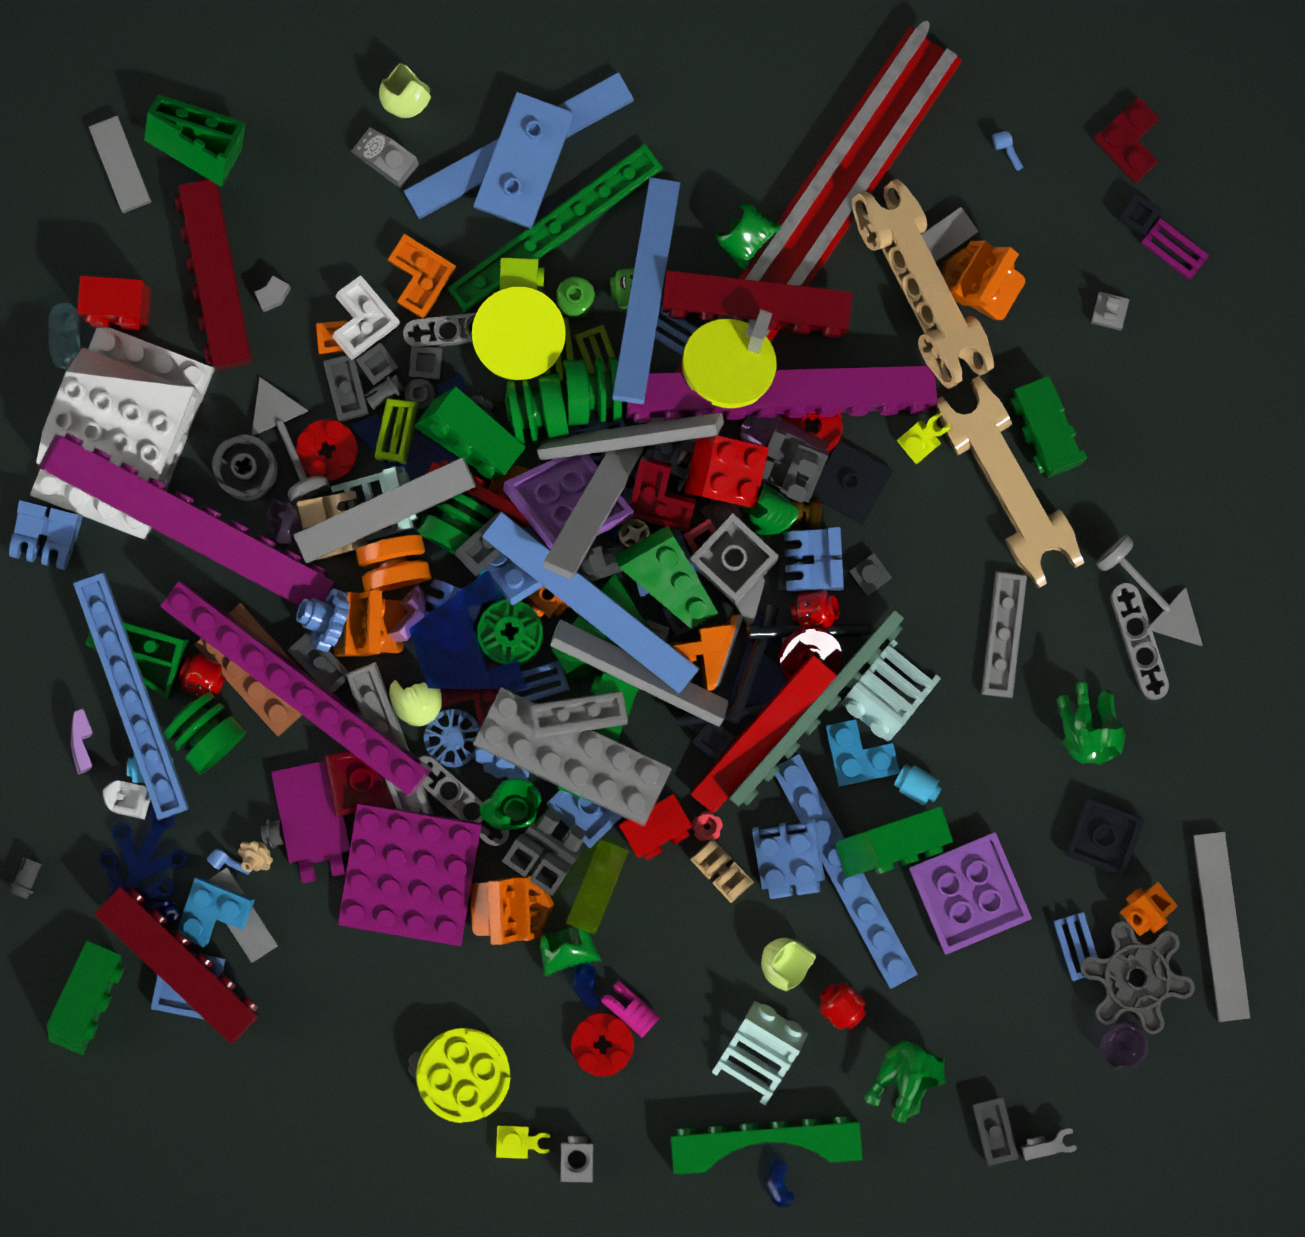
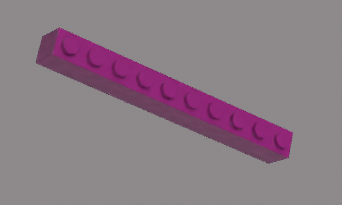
M928 366L776 370L771 386L758 398V401L740 408H722L712 405V402L701 397L695 390H692L686 382L683 373H649L644 405L624 402L625 419L633 418L634 422L638 423L652 421V418H664L667 421L722 413V416H726L729 420L743 419L745 415H757L759 419H770L776 417V414H788L789 418H802L807 415L806 413H818L820 417H833L837 415V412H849L850 416H864L868 412L880 411V415L888 416L895 415L898 411L910 410L911 414L920 415L932 410L937 403L935 374Z
M66 433L65 437L55 434L38 466L39 469L300 606L305 598L309 600L316 598L325 601L334 583L333 580L326 577L328 571L313 563L310 568L299 563L302 557L287 549L284 550L283 554L274 550V542L261 535H258L256 539L246 535L248 528L232 520L229 525L220 521L221 514L204 506L202 511L192 506L194 501L192 498L178 491L175 496L164 491L167 485L152 477H149L148 481L137 476L139 470L122 462L120 467L109 462L111 455L94 447L92 452L81 447L84 441L70 433Z
M178 581L161 604V608L408 796L415 794L433 770L188 582Z

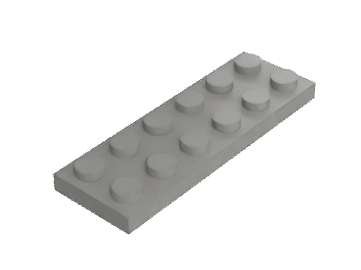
M500 688L473 743L475 747L645 826L672 768L592 730L534 739L529 705H535V703Z

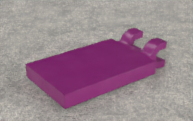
M324 761L271 772L288 860L290 864L299 862L302 883L316 881L313 863L330 860L332 876L346 875L342 853L350 852L351 846L345 816L335 817Z

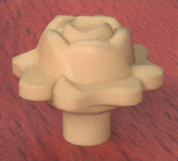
M243 841L240 844L241 848L238 849V854L243 859L241 866L245 871H267L270 869L273 859L270 857V851L264 843L256 841L248 843Z

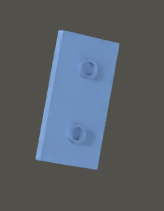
M517 92L473 207L532 229L575 113Z

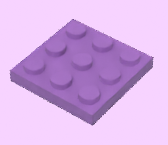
M588 454L553 459L505 481L503 491L551 550L598 466ZM621 495L598 535L633 518L634 511Z
M996 832L908 868L944 955L1032 919Z

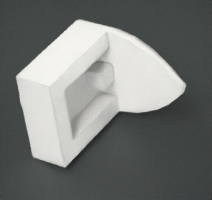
M115 780L103 789L104 801L109 810L117 814L145 820L151 800L146 786Z

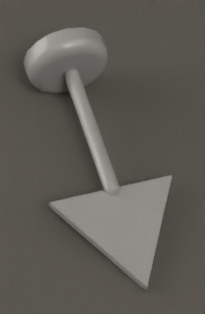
M260 377L251 436L277 426L300 479V482L288 490L290 503L297 504L298 501L317 498L330 489L328 479L324 476L307 478L284 425V422L304 414L308 410Z
M1125 535L1116 541L1098 559L1096 565L1102 571H1107L1119 563L1163 609L1160 615L1147 627V630L1203 646L1186 587L1168 604L1124 558L1132 549L1133 540L1128 535Z

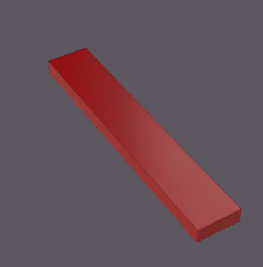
M812 654L691 789L690 795L714 814L837 677L836 672Z

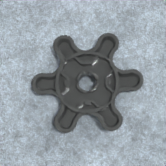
M1118 922L1111 929V937L1115 943L1113 955L1107 959L1090 956L1081 963L1082 975L1089 980L1100 981L1106 988V997L1096 1008V1018L1100 1023L1110 1025L1116 1022L1123 1012L1132 1011L1139 1016L1141 1027L1146 1033L1151 1035L1158 1034L1162 1031L1165 1024L1160 1011L1163 1000L1167 997L1187 999L1195 991L1194 982L1189 977L1176 975L1169 967L1170 957L1179 948V937L1171 931H1165L1152 944L1144 945L1136 939L1134 929L1128 922ZM1133 969H1139L1144 974V983L1139 987L1133 986L1128 981L1129 974Z

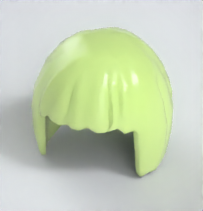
M401 63L396 66L387 79H383L379 89V98L384 109L400 118H411L418 115L431 99L429 86L420 81L407 65Z
M428 677V683L414 684L405 690L396 680L390 686L389 695L393 710L402 721L409 725L424 726L435 720L440 712L442 695L440 688L430 677Z
M779 938L770 942L764 948L761 959L762 971L765 978L773 986L788 991L802 982L808 969L814 963L816 956L811 949L795 939Z

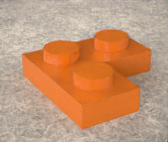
M406 234L402 236L388 258L390 263L413 277L397 303L424 319L457 267Z

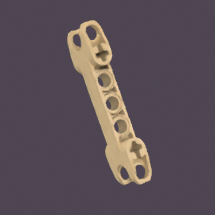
M898 179L890 181L889 184L883 187L887 209L881 207L872 194L867 191L858 193L851 199L858 231L870 250L882 249L925 333L919 337L918 346L927 366L948 389L963 381L958 357L965 360L971 370L979 376L994 368L993 356L983 327L974 316L963 317L921 235L927 228V219L919 202ZM894 189L898 192L900 201L896 198ZM862 201L866 206L868 214L863 209ZM977 352L981 355L983 359V365L979 360ZM946 366L949 369L952 378L948 376Z
M978 376L970 382L977 399V407L972 413L965 415L956 413L942 396L937 399L935 407L938 413H942L939 417L942 428L951 424V428L944 435L954 452L960 455L969 449L972 451L1017 532L1005 539L1007 547L1017 565L1039 589L1047 584L1040 564L1042 554L1045 551L1056 550L1062 552L1074 568L1084 564L1078 548L1075 533L1063 512L1059 509L1048 516L1045 513L1001 434L1003 430L1012 426L1010 417L1000 399Z

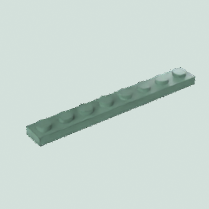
M891 612L839 671L837 677L729 796V800L738 807L742 803L746 806L750 804L759 793L756 789L758 784L763 779L769 782L780 769L776 765L783 756L789 759L800 747L797 740L805 732L810 735L821 723L817 717L823 710L826 709L830 712L842 699L838 693L845 685L851 688L862 676L859 672L860 668L866 662L872 665L883 651L879 647L886 639L892 642L903 630L900 623L904 618L898 612Z

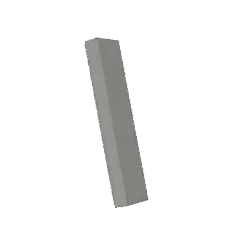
M995 572L981 695L1013 698L1027 575Z

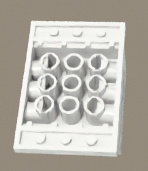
M96 328L89 348L85 349L82 347L65 373L42 431L36 463L40 464L55 434L65 437L66 433H70L84 441L81 447L91 452L94 447L111 455L109 462L119 467L122 462L139 470L137 474L139 478L148 481L149 477H152L167 485L164 490L166 491L215 369L115 329ZM40 469L30 496L147 540L151 530L147 525Z

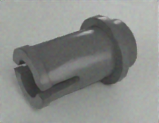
M396 374L392 377L386 376V381L363 393L373 410L385 403L387 398L391 399L396 395L398 397L402 396L401 392L405 388Z
M23 857L14 884L10 883L9 886H12L10 893L28 899L29 894L34 892L31 889L42 864Z

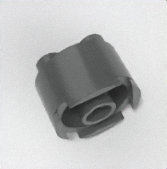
M244 434L227 439L219 445L213 456L212 468L217 483L227 494L236 499H260L271 490L276 482L278 475L277 459L271 449L257 437ZM249 461L252 470L250 472L246 471L242 475V471L238 467L240 464L245 465Z

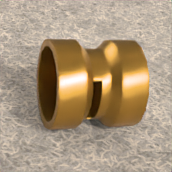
M791 499V503L798 508L799 512L797 520L789 529H800L801 527H806L809 530L820 529L823 501L813 500L810 503Z

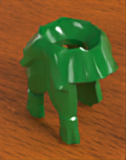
M1078 682L1075 688L1079 707L1075 716L1072 714L1068 695H1061L1057 698L1065 733V739L1062 744L1074 760L1082 764L1095 763L1101 765L1121 755L1126 734L1123 725L1117 721L1114 695L1111 690L1106 689L1098 696L1096 705L1101 717L1102 729L1093 728L1088 685L1086 682Z
M906 1039L887 1049L886 1059L879 1070L877 1080L864 1097L868 1104L878 1106L886 1087L897 1082L900 1096L896 1100V1108L891 1116L894 1120L903 1123L906 1122L907 1117L911 1118L919 1114L921 1099L927 1089L940 1084H946L944 1058H939L919 1044L906 1041Z

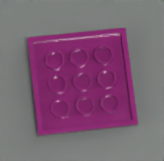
M358 802L338 925L461 946L482 823Z

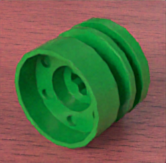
M616 357L608 358L607 372H604L602 359L596 358L594 373H588L584 359L563 360V397L568 426L587 425L590 419V410H596L600 424L606 422V409H610L612 423L621 422L624 401L613 400L618 369Z
M559 372L539 376L537 390L531 389L528 379L522 380L524 392L519 393L516 391L515 381L507 380L505 404L509 427L520 443L525 444L524 429H530L532 441L537 442L538 427L542 426L545 427L549 439L569 436Z
M466 492L448 499L449 502L447 504L441 502L435 505L442 512L440 518L431 514H425L416 530L418 534L454 555L455 551L473 535L474 531H478L484 526L480 523L481 519L489 521L496 515L485 503Z
M502 600L492 604L482 614L478 623V641L483 652L494 663H498V665L505 668H518L530 663L540 653L544 643V628L538 614L528 604L519 601L511 606L507 600ZM507 625H512L516 630L519 629V633L514 635V640L509 641L507 636H502V632L507 630Z
M211 692L187 704L173 718L172 723L163 733L167 742L181 735L173 746L176 751L183 749L189 744L191 745L192 749L188 752L185 761L198 775L207 771L223 758L247 732L234 716H229L221 722L217 719L225 707L222 703L208 710L216 699L215 695Z

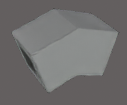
M272 276L266 287L255 291L263 312L282 305L291 287L289 284Z

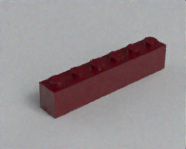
M210 180L179 185L180 195L175 196L178 213H184L186 225H181V232L184 244L189 243L191 255H187V263L190 274L195 273L197 285H192L196 304L201 303L203 315H198L201 333H207L209 344L204 345L207 363H213L216 370L252 364V355L219 186Z
M667 271L662 312L668 313V317L673 319H686L687 315L699 316V321L706 323L718 319H735L749 323L751 319L757 321L761 309L772 313L767 330H779V326L792 327L791 331L795 333L809 334L811 329L823 331L822 335L841 337V333L847 334L849 329L853 292Z
M120 887L94 915L230 1044H234L260 1017L256 1012L259 1008L257 1004L247 995L241 998L233 990L236 986L234 982L224 973L218 976L210 968L213 963L202 952L199 951L195 954L187 947L190 941L180 931L176 930L173 933L164 924L168 920L155 908L152 911L142 904L145 898L136 889L130 887L128 890L125 887Z

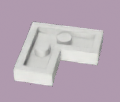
M361 275L338 291L335 296L353 319L335 331L332 338L351 360L398 327L400 323Z

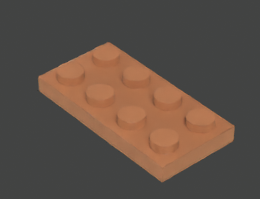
M241 603L229 613L295 664ZM201 638L194 644L204 656L222 665L221 675L226 677L225 679L278 737L302 716L297 710Z

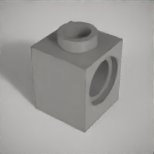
M568 1136V1142L561 1143V1182H592L593 1142H587L586 1136ZM574 1150H580L586 1156V1163L581 1167H573L568 1161V1155Z

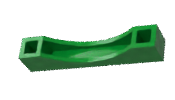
M848 1115L833 1117V1123H821V1118L802 1119V1125L790 1126L789 1120L770 1122L771 1127L758 1128V1123L739 1124L740 1130L728 1131L727 1125L708 1126V1132L696 1133L695 1127L679 1128L676 1135H671L674 1175L703 1173L729 1153L748 1145L764 1142H780L802 1146L819 1154L831 1163L862 1160L859 1121H852V1116Z

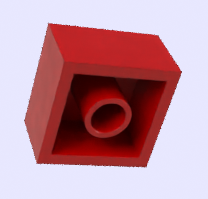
M80 276L77 313L85 322L90 323L92 328H109V324L121 325L122 330L139 331L140 326L148 327L151 290L143 280Z
M718 435L696 438L684 493L756 508L769 447Z
M674 794L654 805L645 826L631 820H627L619 825L637 858L639 859L644 856L646 861L662 853L663 851L660 846L670 840L673 845H676L690 837L688 830L692 828L690 821Z

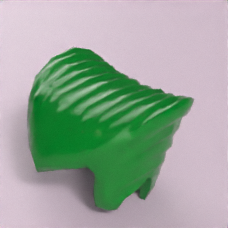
M742 203L739 207L744 210L743 217L732 221L729 234L724 236L717 231L715 238L740 269L746 270L757 250L761 248L767 239H770L774 233L781 229V225L750 204Z
M768 485L760 486L756 508L743 506V511L750 515L749 519L753 522L749 529L759 535L779 534L788 529L797 520L799 512L798 508L790 502L786 494L777 492Z
M516 777L505 780L481 804L479 809L481 817L497 830H514L529 826L533 823L539 812L541 794L528 779Z
M583 923L558 932L543 933L541 935L540 949L545 977L568 967L600 962L602 960L592 942L589 931Z

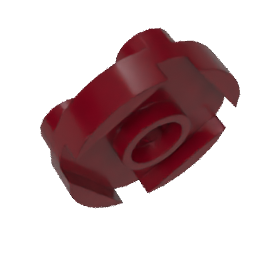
M804 625L786 638L778 652L777 658L781 670L788 681L804 664V656L813 651L816 652L815 656L836 672V674L839 672L841 667V648L830 632L812 625Z

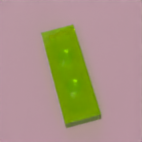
M601 839L599 840L567 919V924L596 935L629 850Z

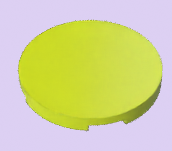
M510 287L491 295L478 309L472 325V340L478 358L489 371L508 380L532 379L546 373L559 359L565 344V324L560 310L548 296L528 287Z
M735 319L711 321L698 328L691 335L685 346L682 358L685 380L692 390H695L701 397L712 402V405L722 408L748 406L758 401V398L769 389L773 382L777 365L773 346L765 336L759 354L747 350L750 338L745 337L749 323Z
M455 1028L439 1034L425 1047L418 1061L416 1082L421 1098L435 1114L448 1121L462 1123L487 1117L500 1106L509 1089L511 1077L505 1051L495 1039L476 1029Z

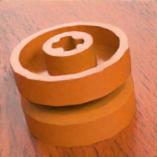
M422 535L387 538L356 549L359 566L363 568L379 567L368 571L362 576L364 591H390L431 579L428 562L423 560L408 561L421 556L425 552Z

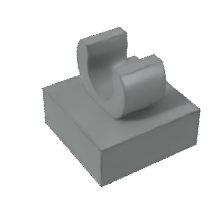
M1099 292L1091 323L1121 331L1129 299Z

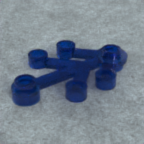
M154 808L150 813L152 827L138 857L131 841V827L124 823L114 826L112 835L119 843L129 876L123 885L117 870L119 864L118 856L114 852L109 851L100 855L99 865L105 870L112 889L108 899L120 887H125L128 890L130 887L137 889L141 879L173 867L183 868L187 865L188 855L183 850H174L169 856L150 862L164 830L174 825L176 814L169 816L168 822L162 824L157 819ZM120 827H125L128 832L127 836L123 839L117 836V830ZM176 853H181L184 857V861L180 865H176L173 862V856ZM107 855H111L114 858V864L111 867L104 865L103 860ZM161 878L154 886L138 890V892L145 898L144 901L157 896L167 897L173 894L175 884L169 878ZM163 881H167L170 884V890L167 893L160 891L159 887Z

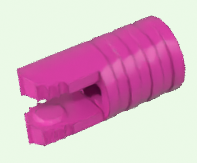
M617 981L613 985L614 990L629 1006L625 1008L615 998L606 994L601 1001L643 1038L660 1019V1016L621 981Z

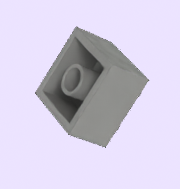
M732 513L690 558V563L736 605L774 565L779 556Z

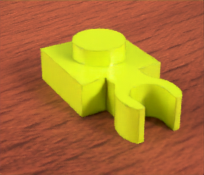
M937 413L931 417L927 425L923 420H920L897 440L915 464L922 461L941 444L936 436L943 435L951 428V424L944 428L938 427L936 421L942 413Z
M498 1125L496 1158L528 1159V1149H534L541 1154L549 1153L550 1149L539 1147L538 1140L541 1137L550 1138L551 1135L542 1132L535 1136H529V1126Z

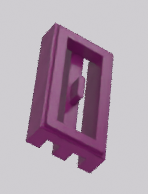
M1161 218L1141 242V245L1188 281L1192 279L1209 257L1206 252ZM1159 229L1164 231L1166 234H1168L1170 237L1176 240L1179 244H1181L1183 247H1185L1187 250L1193 253L1196 257H1198V261L1193 259L1190 255H1188L1186 252H1184L1182 249L1176 246L1173 242H1171L1169 239H1167L1165 236L1159 233ZM1154 237L1156 240H1158L1160 243L1166 246L1169 250H1171L1173 253H1175L1177 256L1183 259L1186 263L1192 266L1191 270L1189 271L1188 269H1186L1183 265H1181L1179 262H1177L1175 259L1169 256L1166 252H1164L1162 249H1160L1158 246L1152 243V238Z

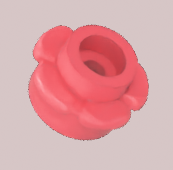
M710 811L701 812L700 816L695 817L692 822L695 837L703 842L706 840L710 841L712 838L716 840L720 836V830L723 827L720 817L714 816ZM705 824H709V825H710V829H709V830H706V829L704 828V825H705Z

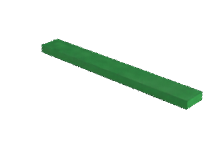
M643 144L536 222L532 229L528 228L448 286V292L465 314L500 289L501 258L538 259L539 261L649 181L650 178L663 170L662 165L647 145Z

